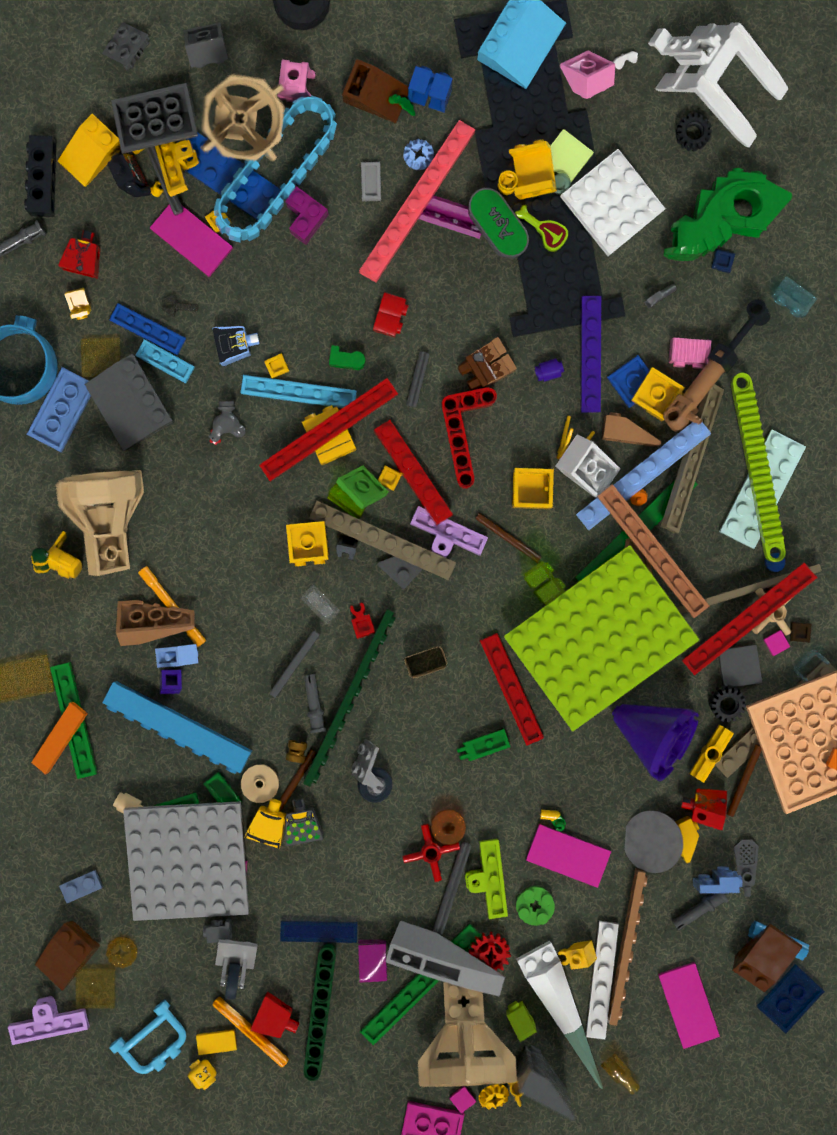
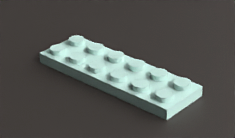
M770 430L764 444L768 454L767 459L769 460L770 474L772 475L777 504L806 446L774 430ZM747 475L719 532L755 549L761 536L749 475Z

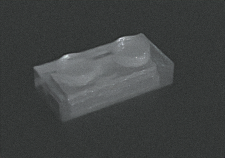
M314 584L300 597L327 625L341 612Z

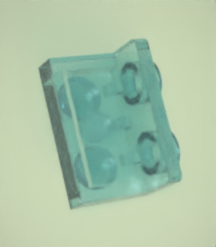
M787 276L772 294L774 301L778 305L790 309V313L798 318L805 317L817 300L815 296Z

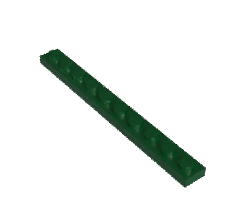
M386 610L303 784L310 787L312 782L317 783L321 774L318 772L320 765L325 766L329 758L326 753L329 748L333 749L337 738L334 736L337 730L342 731L346 722L343 718L346 713L350 714L354 706L351 701L354 696L358 697L362 686H360L362 678L367 679L371 671L368 666L371 661L375 662L379 654L376 649L379 644H384L387 637L385 631L387 627H392L396 619L393 616L394 612Z

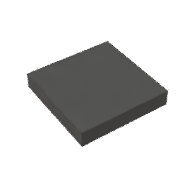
M757 645L729 648L718 656L722 683L726 687H728V684L738 687L762 683Z

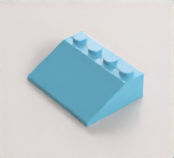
M509 0L480 47L477 60L527 89L566 25V22L541 0Z

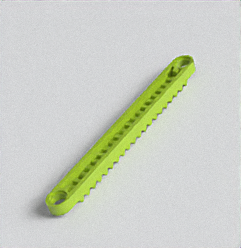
M739 373L732 378L731 389L763 551L768 561L779 562L784 559L786 550L781 521L779 520L780 515L776 504L777 499L773 489L774 484L770 474L771 469L767 459L768 454L764 444L765 439L761 429L762 424L758 414L759 408L755 398L756 393L751 377L746 373ZM738 378L746 380L745 388L737 386L736 381ZM773 547L778 548L780 551V555L777 558H773L770 555V550Z

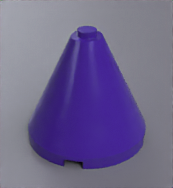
M622 704L621 706H616L612 713V716H614L613 721L651 777L658 781L668 777L674 770L672 765L677 759H682L693 739L699 722L694 719V716L699 717V714L685 708Z

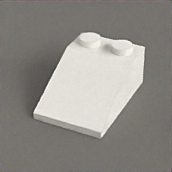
M580 435L575 436L555 466L595 498L609 487L620 470L598 446Z

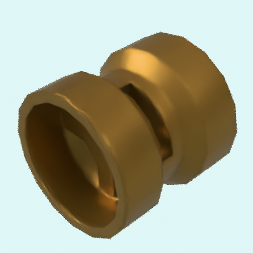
M289 740V752L286 754L285 760L304 763V751L307 749L308 743H296L295 740Z

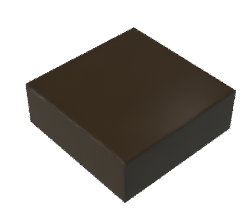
M791 622L790 641L810 643L812 624Z

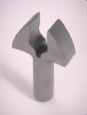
M671 284L662 291L652 295L644 303L648 308L654 306L660 300L676 291V286Z

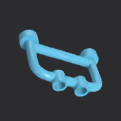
M165 999L153 1010L158 1016L127 1042L122 1037H119L109 1046V1049L114 1054L118 1052L137 1073L147 1074L154 1069L159 1072L167 1064L165 1060L169 1056L174 1059L181 1053L179 1048L185 1043L186 1031L169 1011L170 1004ZM164 1020H167L178 1032V1039L170 1044L160 1055L152 1059L148 1065L141 1066L128 1051Z

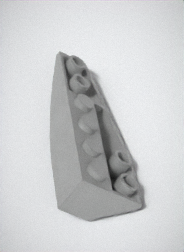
M404 921L399 922L385 961L386 963L433 979L500 996L505 976L440 934Z

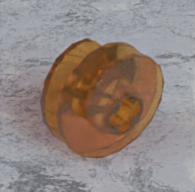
M452 809L438 812L433 818L431 830L437 841L442 844L451 845L463 838L466 824L463 816ZM447 823H451V826H454V828H450V831H446V828H443V826H447Z

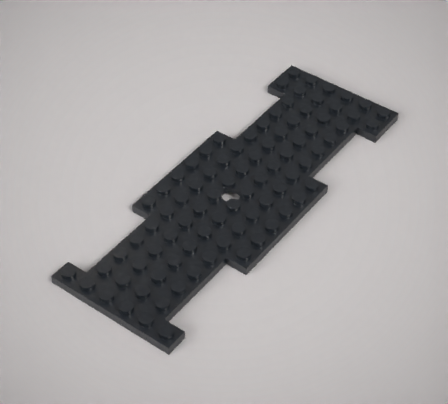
M557 0L544 3L566 22L556 41L573 38L567 1ZM502 11L454 19L461 59L478 56L480 47ZM555 43L527 89L481 63L493 128L475 131L484 187L498 191L514 213L521 210L522 205H527L528 213L537 220L555 221L565 226L568 230V238L559 250L551 252L544 247L542 236L537 232L536 228L526 220L519 219L529 235L527 249L521 256L517 257L527 315L509 318L512 337L581 325L582 296H601V321L625 317L622 297L603 300L592 237L560 197L562 194L553 192L519 200L515 196V191L510 195H504L498 190L500 174L507 170L515 173L514 160L509 154L510 149H514L516 145L520 144L531 145L536 140L547 141L551 146L563 129L594 152L571 182L570 187L597 166L587 110L568 114Z

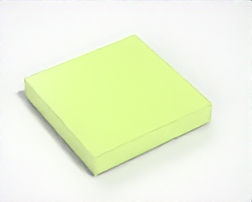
M563 129L551 144L554 173H564L569 176L572 182L594 152Z

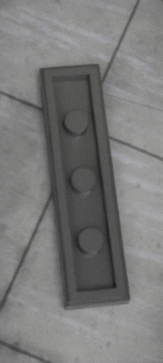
M316 630L312 631L271 690L270 695L275 698L279 695L321 635Z

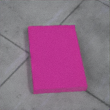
M408 1101L401 1135H461L465 1113L461 1114L456 1110Z

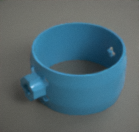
M16 315L14 325L0 326V341L14 334L33 335L41 343L46 358L45 371L40 382L31 391L20 396L6 397L0 395V401L21 405L37 401L49 392L57 377L58 365L55 352L50 343L35 331L37 323L35 319Z

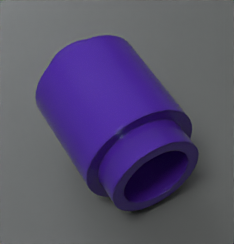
M556 358L539 363V366L534 367L538 381L543 380V382L562 377L561 373L564 372L562 362H558Z

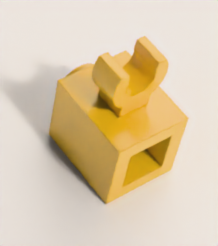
M592 940L574 943L568 949H562L558 952V955H565L567 958L561 964L568 965L570 963L571 969L588 968L597 960Z

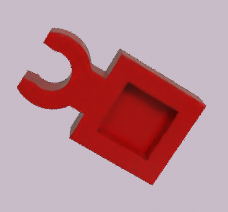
M360 603L361 610L359 612L354 611L353 606H350L351 613L356 616L351 621L357 639L375 634L370 614L364 615L365 606L363 603Z

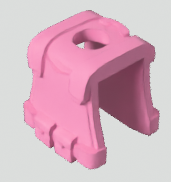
M282 60L279 84L284 89L278 93L280 100L293 102L300 97H311V94L306 89L307 78L315 79L316 75L310 69L308 62L295 63L289 60ZM288 76H294L298 78L295 80H291Z

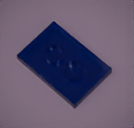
M795 964L757 1005V1008L786 1034L825 991Z

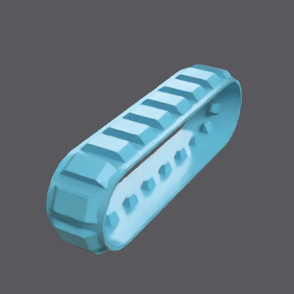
M312 95L311 97H300L292 102L290 109L286 108L284 110L282 132L288 124H293L295 121L293 118L298 113L302 114L305 111H313L321 114L323 121L327 120L328 125H324L323 132L326 134L322 139H317L314 142L316 147L310 154L306 153L303 159L305 161L299 169L294 168L291 172L293 174L292 178L287 184L283 183L280 189L282 191L275 199H270L268 202L270 206L264 214L260 213L257 216V223L253 226L250 224L246 229H240L236 226L233 228L229 226L228 218L223 219L221 213H227L228 207L225 205L230 199L234 200L237 196L235 192L242 184L245 185L248 182L247 177L253 169L257 170L259 168V162L264 155L256 161L246 159L245 167L239 168L234 174L233 183H227L221 191L222 198L216 200L214 215L217 216L215 222L221 234L226 233L229 236V240L241 242V240L248 239V241L257 238L261 229L265 230L272 222V214L277 215L284 205L283 200H287L294 191L295 185H300L305 179L307 169L312 170L318 162V155L322 156L329 148V140L334 139L337 123L334 121L336 114L331 105L322 101V98Z

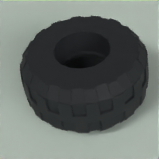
M273 0V5L277 16L286 26L303 31L315 28L324 21L330 9V0H311L303 6L295 5L291 0Z

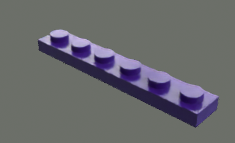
M601 296L581 297V412H601Z

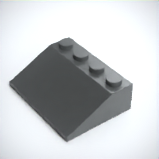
M187 83L111 100L122 154L198 136L195 111Z
M133 353L84 384L123 451L174 423Z
M525 1045L516 1061L519 1092L574 1121L575 1115L566 1087L541 1054V1050L533 1045L530 1047Z

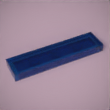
M281 921L280 942L357 943L358 922Z

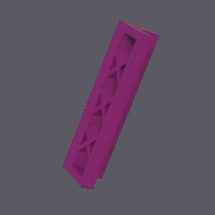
M433 196L419 217L420 220L478 239L481 237V232L469 217L468 206Z

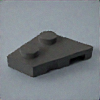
M397 557L389 558L377 564L403 589L423 570Z

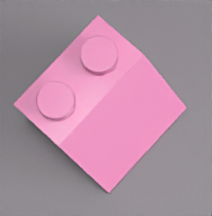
M586 51L560 64V68L572 91L582 98H591L595 94L605 91L614 85L615 63L593 52Z

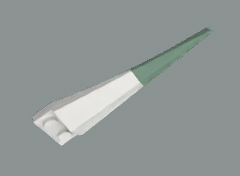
M548 941L516 958L531 987L598 1086L603 1089L561 961L552 943Z

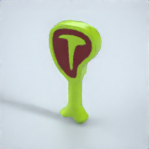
M522 205L521 210L515 212L518 219H524L536 228L537 232L542 236L544 247L548 251L555 252L566 242L568 230L562 224L551 220H537L528 213L527 205Z

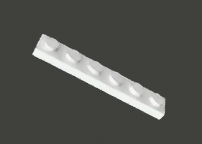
M599 921L595 949L597 960L593 966L586 1037L606 1038L619 926L618 923Z

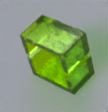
M539 561L521 575L530 588L537 587L546 579L549 580L534 591L543 606H547L565 593L563 589L565 585L559 577L554 578L552 574L554 570L548 562Z

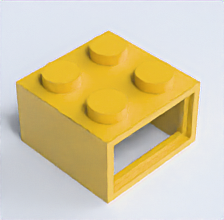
M515 468L513 470L512 508L552 509L554 469Z

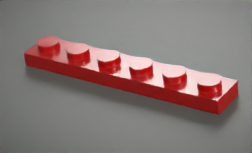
M391 420L374 429V433L435 525L437 526L453 516Z

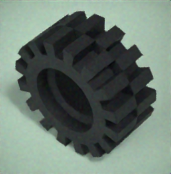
M694 113L693 116L691 114H688L687 117L684 116L676 128L675 137L678 139L677 143L681 144L683 149L684 147L687 148V151L702 149L711 137V123L708 124V118L704 120V115L702 114L700 117L697 116L698 113ZM690 126L699 128L700 137L697 139L689 138L686 133L687 128Z
M725 684L722 685L721 689L716 687L717 691L711 692L713 696H709L710 702H708L713 714L723 722L724 719L726 722H730V719L736 721V716L741 718L742 715L740 713H745L744 707L747 704L740 690L735 686L733 688L729 684L728 687ZM726 697H732L734 705L730 709H722L721 701Z

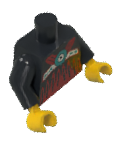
M121 148L115 150L111 161L107 165L117 186L132 197L150 196L151 194L159 197L164 192L163 189L158 188L161 186L159 181L152 188L148 186L134 155H132V153L139 154L144 149L123 154Z

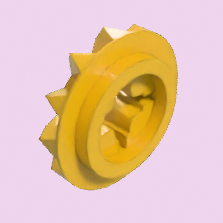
M502 1084L489 1085L480 1092L479 1102L482 1107H486L488 1110L492 1107L496 1109L498 1106H503V1103L508 1102L509 1091Z

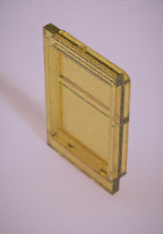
M47 654L0 664V703L54 692Z

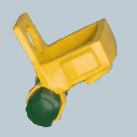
M62 531L48 551L41 547L33 550L31 559L34 571L37 574H46L52 569L58 571V575L68 579H75L82 570L81 561L60 550L67 538L66 532Z

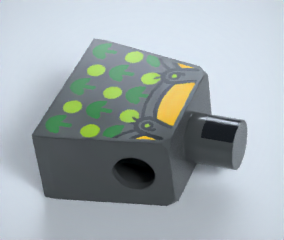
M303 798L292 800L294 811L286 813V846L323 840L324 835L314 807L305 809Z

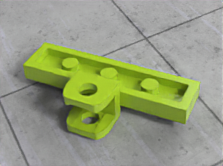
M499 839L479 841L482 869L471 870L465 873L466 887L472 893L485 892L489 919L507 917L508 912Z

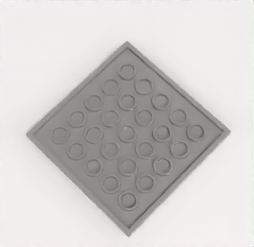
M241 801L124 808L133 921L249 914Z

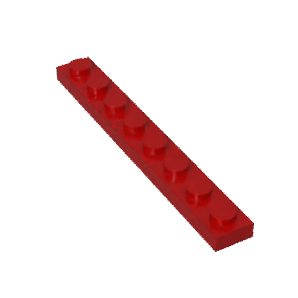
M386 378L259 465L271 482L398 395L397 391L388 378Z
M804 562L682 660L683 663L695 676L817 579V576Z

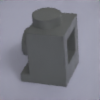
M227 918L226 922H223L221 919L212 920L211 923L203 926V936L207 937V943H217L219 939H232L231 918Z

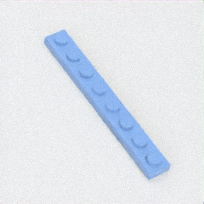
M692 422L614 484L615 488L627 501L707 438L711 432L703 423L697 424ZM596 498L576 515L585 527L590 530L610 513L600 500Z

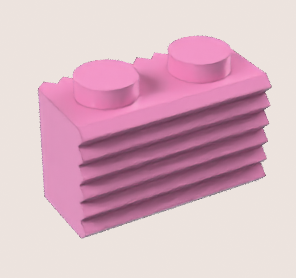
M672 338L670 340L669 363H673L674 367H685L686 364L693 365L692 368L703 369L709 362L707 357L711 353V341Z

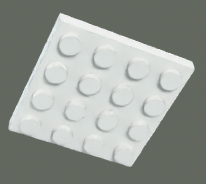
M619 149L614 151L560 196L607 256L611 255L666 209Z

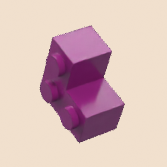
M296 186L285 201L287 208L298 215L289 230L294 237L307 245L329 214L327 208Z

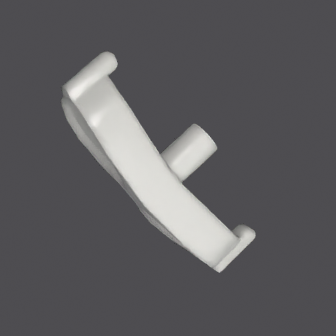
M631 51L621 54L612 62L615 63V68L620 70L626 60L636 63L638 53Z

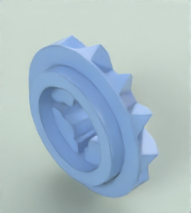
M417 139L410 141L404 149V160L412 169L422 170L427 168L434 158L432 145L426 140ZM422 148V155L424 156H419L415 161V153L413 151L418 152Z

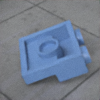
M720 866L717 867V870H712V878L707 874H700L698 878H693V886L699 893H739V887H742V876L738 875L737 871L729 870V867Z

